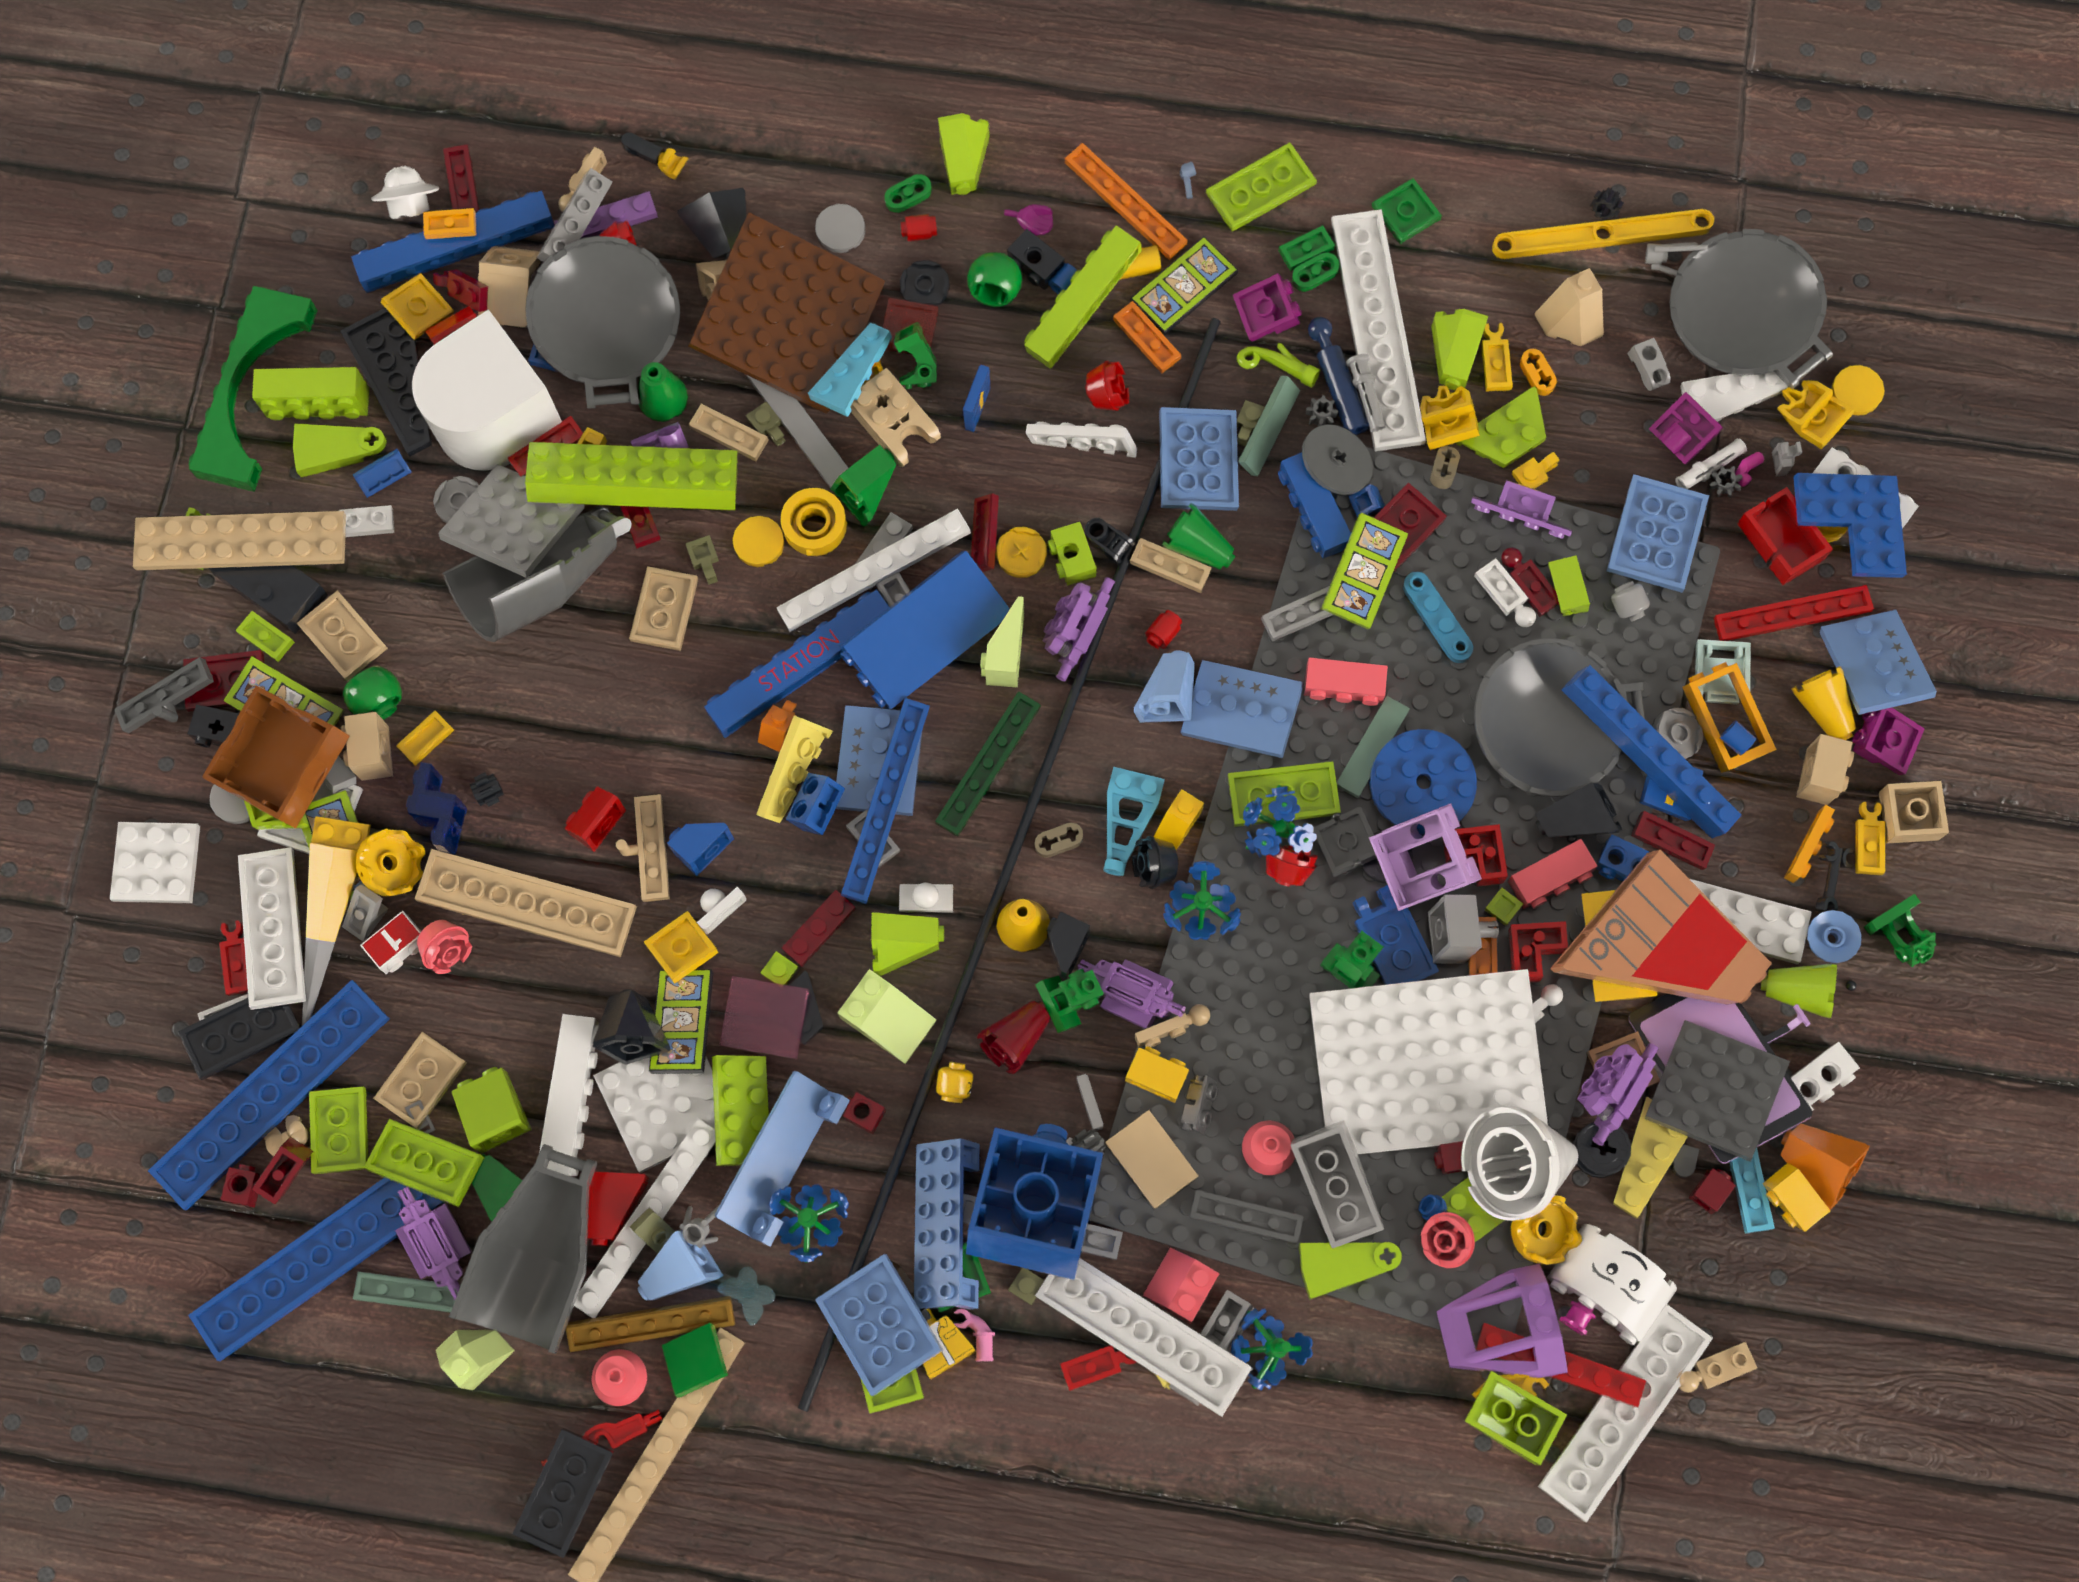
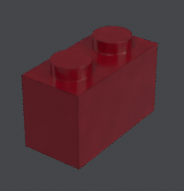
M290 1136L280 1146L252 1190L273 1204H276L285 1195L313 1151Z

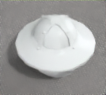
M406 166L394 167L386 173L385 186L382 191L371 198L372 201H386L389 216L392 219H397L403 215L410 217L418 216L430 210L426 194L438 191L439 186L427 184L421 180L420 175L415 169Z

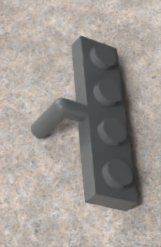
M201 657L195 659L115 708L114 710L122 731L130 733L155 717H160L169 722H176L178 714L174 706L214 682L206 660Z

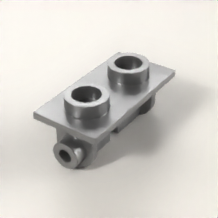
M1194 1075V1079L1190 1080L1186 1099L1195 1101V1106L1185 1104L1181 1120L1183 1124L1182 1129L1193 1131L1194 1129L1205 1135L1206 1128L1210 1125V1109L1212 1101L1217 1096V1082L1209 1076Z

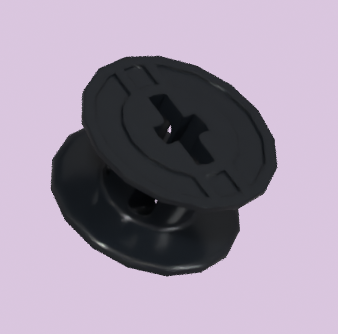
M1592 1122L1580 1130L1572 1142L1578 1151L1576 1165L1582 1172L1591 1177L1605 1178L1614 1175L1626 1166L1631 1156V1142L1628 1134L1619 1126L1618 1129L1609 1133L1603 1145V1149L1611 1153L1605 1152L1600 1155V1149L1591 1146H1598L1592 1139L1599 1130V1127Z

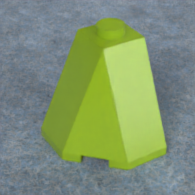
M964 113L939 117L940 143L951 195L968 194L976 190L989 141L988 121L979 119L976 122L971 120L970 115Z
M1457 309L1455 314L1446 315L1447 313L1444 311L1436 312L1431 326L1439 383L1448 386V389L1456 390L1459 386L1465 388L1488 319L1486 315L1466 309Z
M872 913L871 940L873 956H875V959H873V972L882 976L939 950V942H944V926H939V920L935 917Z

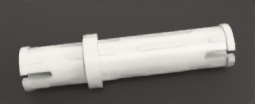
M1737 438L1703 462H1696L1693 464L1692 469L1676 478L1677 486L1689 489L1700 481L1708 480L1711 473L1720 469L1721 465L1725 466L1735 458L1746 453L1747 447L1745 443Z

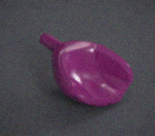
M1031 204L1019 212L1008 209L1004 211L1005 216L1017 218L1018 224L1024 230L1028 229L1036 236L1045 235L1053 226V212L1051 208L1044 205Z

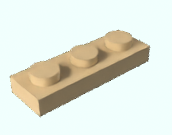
M703 404L699 406L689 423L690 429L732 450H736L738 453L754 461H757L769 441L767 436Z
M1140 538L1130 559V564L1199 593L1202 592L1212 568Z

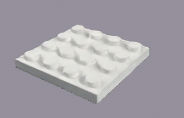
M649 1057L626 1065L619 1062L593 1075L639 1173L670 1159L698 1118L715 1129L713 1072L707 1057L705 1059L704 1074H651L649 1072Z

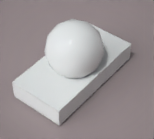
M926 882L921 884H900L899 911L953 912V884H931Z
M738 887L727 896L718 889L705 891L700 903L702 909L707 914L697 922L700 928L706 934L713 931L746 901L744 893Z

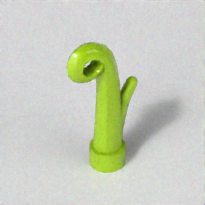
M1278 343V349L1281 354L1263 347L1251 346L1242 349L1237 355L1238 364L1245 369L1256 367L1259 360L1262 359L1301 380L1300 383L1310 388L1314 386L1320 374L1319 368L1310 364L1306 365L1288 352L1282 343ZM1252 356L1253 360L1248 361L1245 358Z

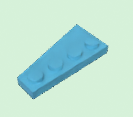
M870 323L808 392L810 399L848 417L852 411L851 404L854 400H858L862 393L861 386L865 380H869L873 373L871 368L874 363L879 362L892 339L890 331Z

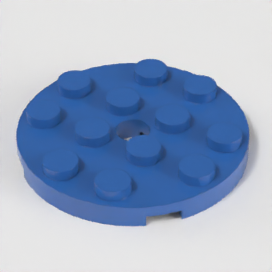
M1417 729L1394 737L1380 750L1371 768L1370 791L1374 804L1380 814L1394 825L1448 804H1452L1457 819L1460 821L1471 808L1476 795L1477 778L1470 756L1456 740L1438 731ZM1420 775L1426 776L1431 781L1429 788L1421 789L1416 783L1417 777ZM1418 824V833L1425 835V828L1423 825Z

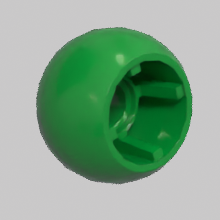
M985 253L976 258L968 271V288L972 296L985 305L994 307L1007 305L1017 297L1021 289V270L1011 257L1003 253Z
M373 666L357 674L345 685L343 697L348 710L353 715L377 712L384 720L397 710L396 705L402 698V690L397 677L391 671L381 666Z

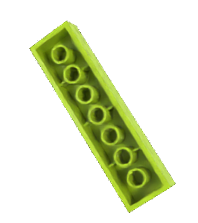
M529 442L525 479L527 502L735 510L737 451Z

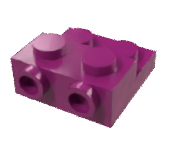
M1275 274L1233 294L1246 333L1251 342L1274 331L1279 334L1300 324L1298 317L1302 315L1301 309L1296 301L1292 302L1290 294L1294 293L1289 280H1284L1279 274Z
M1892 707L1863 714L1862 719L1865 722L1862 729H1859L1852 738V742L1855 743L1852 751L1872 764L1880 763L1898 775H1906L1925 728Z

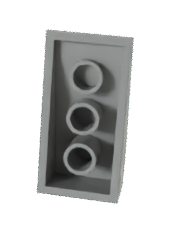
M1345 1120L1294 1138L1291 1142V1148L1331 1247L1335 1248L1384 1230Z

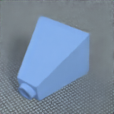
M683 1230L676 1231L671 1235L639 1279L638 1283L640 1286L638 1291L646 1301L656 1300L719 1279L723 1274L705 1245L702 1248H698L696 1244H689L683 1237Z

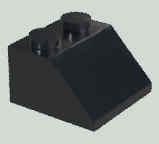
M1060 912L1058 918L1052 917L1046 931L1048 932L1047 937H1049V947L1062 981L1069 979L1068 975L1072 973L1088 941L1090 925Z

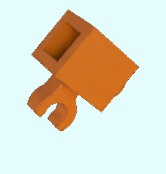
M787 700L782 709L774 705L770 708L761 721L758 743L780 752L794 716H797L793 712L797 706L796 703Z

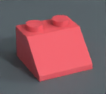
M1170 1247L1143 1296L1191 1324L1220 1273Z

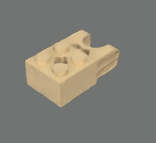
M887 368L861 386L862 393L858 400H854L850 406L852 409L851 413L878 445L892 453L895 459L894 462L899 467L905 466L909 461L908 452L902 445L903 440L907 436L920 435L929 443H935L941 438L939 429Z

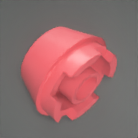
M437 920L430 923L421 931L417 939V946L424 966L432 969L437 974L451 972L449 967L455 965L459 960L465 962L472 950L468 932L464 928L446 920Z
M1262 1121L1256 1123L1244 1136L1242 1142L1244 1159L1254 1171L1260 1174H1280L1287 1170L1295 1160V1155L1291 1148V1142L1295 1137L1285 1125L1279 1122Z
M1450 1212L1438 1213L1425 1223L1421 1232L1423 1253L1432 1263L1444 1268L1459 1267L1469 1260L1474 1251L1475 1238L1473 1230L1468 1222L1457 1214Z
M624 1349L612 1350L604 1354L597 1361L592 1372V1386L596 1395L603 1402L613 1406H624L634 1402L644 1391L647 1382V1371L643 1361L635 1353Z

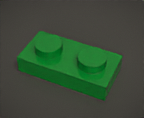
M1322 225L1279 246L1278 251L1289 270L1292 271L1297 266L1322 253L1333 251L1335 244Z

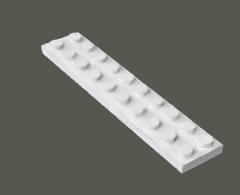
M1382 210L1332 216L1331 223L1356 355H1369V368L1371 374L1375 375L1374 389L1384 422L1387 426L1378 432L1371 431L1374 452L1425 445L1426 438Z

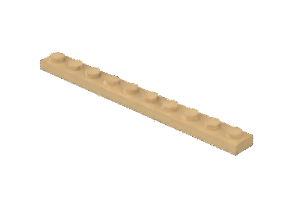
M720 1328L717 1337L728 1371L745 1342ZM723 1378L681 1398L677 1397L568 1574L570 1577L578 1582H598Z

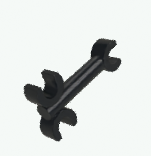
M1822 841L1821 845L1827 848V854L1819 855V859L1830 862L1824 894L1816 901V910H1825V912L1830 910L1837 911L1838 903L1834 896L1839 869L1852 868V864L1846 861L1847 854H1854L1855 851L1852 848H1839L1833 841Z

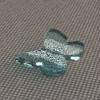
M744 1267L741 1269L738 1278H729L717 1288L722 1295L726 1297L731 1296L732 1299H738V1302L742 1303L744 1316L750 1326L757 1324L764 1311L763 1305L771 1304L775 1299V1294L770 1287L765 1285L759 1286L757 1275L750 1267Z

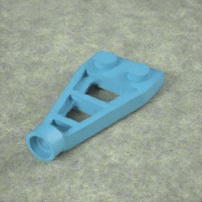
M1113 767L1107 790V859L1103 868L1104 872L1115 876L1124 875L1126 864L1137 846L1135 844L1136 841L1142 837L1158 808L1165 779ZM1122 798L1143 804V809L1136 820L1131 821L1120 817L1119 802ZM1117 826L1133 829L1128 845L1115 843L1114 838Z

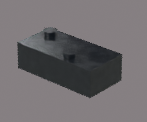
M293 565L208 568L216 578L294 634L300 629L297 622L319 606L328 595L320 584Z

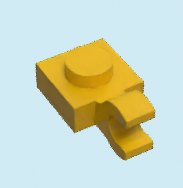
M1554 452L1546 456L1540 463L1535 458H1532L1513 470L1512 476L1518 484L1535 489L1548 481L1549 477L1546 473L1557 467V462L1560 460Z

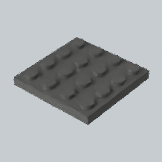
M1684 1020L1645 1119L1751 1162L1790 1061Z

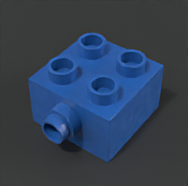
M1052 1124L1040 1125L1033 1136L994 1128L968 1228L966 1254L1075 1280L1099 1179L1103 1153L1068 1145L1067 1131Z

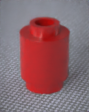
M929 214L905 216V222H901L902 237H907L908 242L928 240L932 236H937L935 216H929Z
M1170 610L1160 613L1145 632L1148 644L1155 649H1165L1181 630V618Z

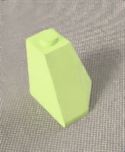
M456 1330L436 1349L439 1364L443 1371L459 1388L474 1390L515 1351L496 1330Z

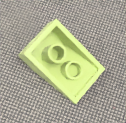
M1024 597L1016 599L987 644V652L981 654V676L986 677V685L1018 687L1024 623Z
M870 969L838 1011L840 1019L904 1064L907 1063L937 1021L892 984Z

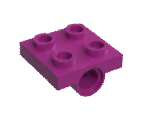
M1687 392L1649 428L1685 465L1723 429Z

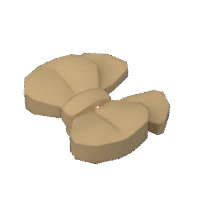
M295 1115L287 1116L285 1119L286 1132L281 1133L275 1127L264 1137L267 1151L273 1157L290 1136L303 1145L306 1144L308 1141V1130L301 1123L302 1119Z

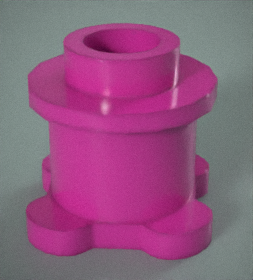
M1572 1301L1571 1309L1566 1316H1561L1559 1321L1579 1335H1586L1587 1331L1585 1328L1587 1324L1596 1317L1592 1313L1594 1308L1591 1310L1579 1301L1578 1303Z

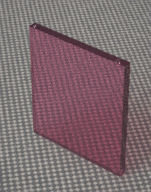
M732 976L720 1045L797 1059L809 989Z

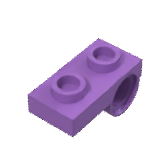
M678 422L631 440L633 446L689 448Z

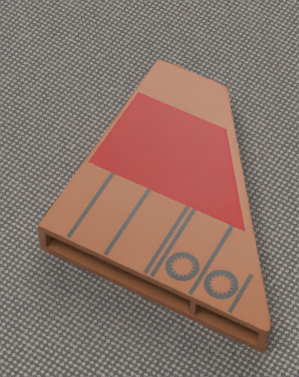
M1661 850L1647 853L1550 969L1554 973L1727 1005L1745 1002L1751 996L1752 992L1750 990L1754 985L1766 977V970L1772 963Z

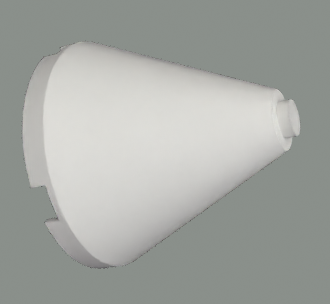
M1500 1107L1481 1114L1468 1129L1462 1147V1171L1468 1172L1472 1185L1468 1189L1474 1200L1483 1210L1499 1219L1509 1221L1521 1220L1535 1216L1549 1204L1577 1164L1578 1151L1571 1142L1532 1113L1518 1107Z

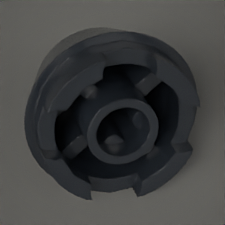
M1152 836L1136 841L1135 844L1139 846L1138 855L1132 856L1134 877H1140L1141 879L1139 886L1155 889L1173 881L1176 878L1179 865L1175 846L1171 842Z

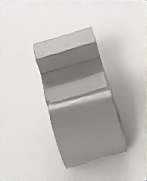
M1655 338L1634 345L1627 354L1631 362L1635 363L1643 384L1649 391L1670 383V374Z

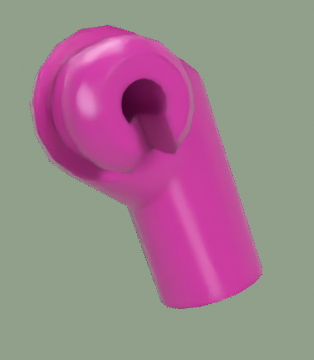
M1756 452L1741 461L1735 472V475H1742V480L1738 482L1741 487H1745L1752 481V477L1748 472L1764 462L1762 453Z

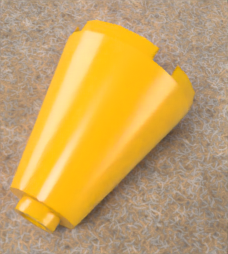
M1841 666L1836 667L1837 673L1832 674L1831 670H1828L1802 682L1803 688L1798 690L1797 686L1792 688L1793 694L1828 736L1843 740L1853 737L1852 731L1856 730Z
M1018 899L1008 903L1001 910L997 919V931L1002 942L1010 949L1026 952L1040 947L1047 939L1048 932L1046 930L1050 920L1046 910L1039 903L1029 899Z

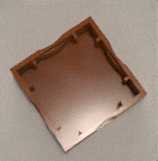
M256 685L239 713L231 733L219 747L202 778L278 820L297 828L350 735Z

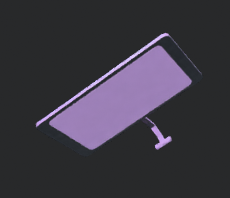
M1672 994L1661 996L1631 1012L1628 1017L1629 1023L1635 1032L1638 1031L1644 1046L1647 1047L1648 1043H1652L1658 1047V1051L1653 1059L1662 1074L1684 1020L1773 1055L1775 1053L1768 1043L1792 1031L1802 1022L1806 1027L1810 1025L1809 1020L1799 1005L1796 1004L1793 1008L1798 1014L1797 1017L1787 1025L1763 1037L1741 1003L1726 1005ZM1787 1071L1757 1147L1810 1119L1812 1116L1811 1107ZM1709 1145L1721 1163H1728L1737 1158L1735 1155Z

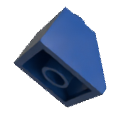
M725 823L686 824L683 828L678 827L669 836L670 841L667 844L673 854L698 876L734 840V837Z

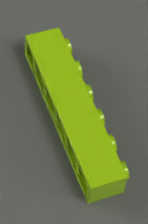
M1117 225L1112 231L1108 230L1101 240V246L1097 251L1093 250L1086 259L1087 264L1084 268L1074 273L1070 281L1071 285L1066 291L1062 290L1058 294L1054 307L1051 310L1045 311L1040 319V325L1036 330L1032 329L1025 338L1026 343L1024 346L1027 353L1049 369L1055 365L1142 251L1140 241Z

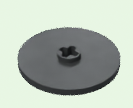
M1321 425L1314 428L1303 442L1302 457L1305 467L1312 478L1323 488L1336 494L1350 495L1361 491L1369 483L1373 472L1371 456L1363 442L1349 430L1336 425Z

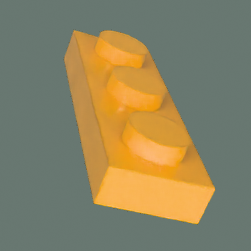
M1824 805L1818 811L1784 879L1794 883L1800 877L1805 878L1811 868V864L1808 863L1811 855L1816 856L1822 846L1820 838L1823 832L1827 834L1835 821L1831 818L1835 809Z

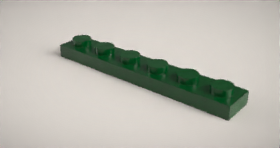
M1019 691L1017 692L935 820V824L957 837L960 835L1041 708L1040 703Z

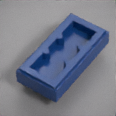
M395 449L352 475L368 498L411 473V470L398 449Z

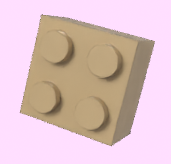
M377 712L344 716L345 725H342L341 731L350 735L346 742L347 750L343 752L345 765L362 781L392 777L389 726Z
M1820 734L1806 750L1796 797L1828 805L1835 798L1837 799L1841 792H1845L1849 782V777L1845 776L1847 767L1851 766L1854 758V752L1851 751L1852 742Z
M1941 781L1887 784L1879 792L1882 819L1885 821L1886 843L1936 841L1949 833Z

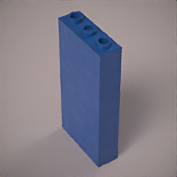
M962 551L840 646L843 651L840 655L848 666L854 665L859 673L856 676L865 687L869 685L875 694L872 697L881 708L885 706L887 709H892L998 626L1010 608L969 553Z

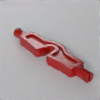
M659 1409L645 1416L638 1413L616 1424H598L590 1428L583 1437L598 1444V1438L604 1435L612 1448H618L631 1439L648 1432V1426L663 1421V1417L660 1415ZM548 1459L541 1461L542 1466H545Z

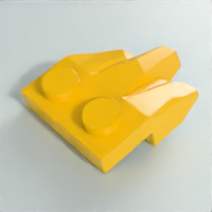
M1803 380L1802 392L1791 388L1782 391L1783 397L1788 401L1789 405L1782 404L1777 409L1800 437L1823 449L1853 415L1854 408L1832 396L1833 390L1820 382Z
M1439 386L1435 398L1422 396L1420 405L1421 417L1430 450L1480 436L1473 402L1467 389L1459 386L1454 393L1450 394L1448 386Z

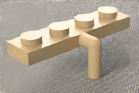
M658 794L634 797L638 844L628 845L625 840L621 839L616 842V847L623 856L638 855L641 897L643 902L670 899L662 796Z

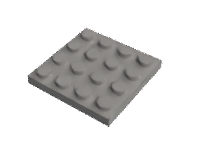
M497 464L440 530L439 537L444 542L527 578L585 507L584 504L527 502L526 476L520 477L517 472Z

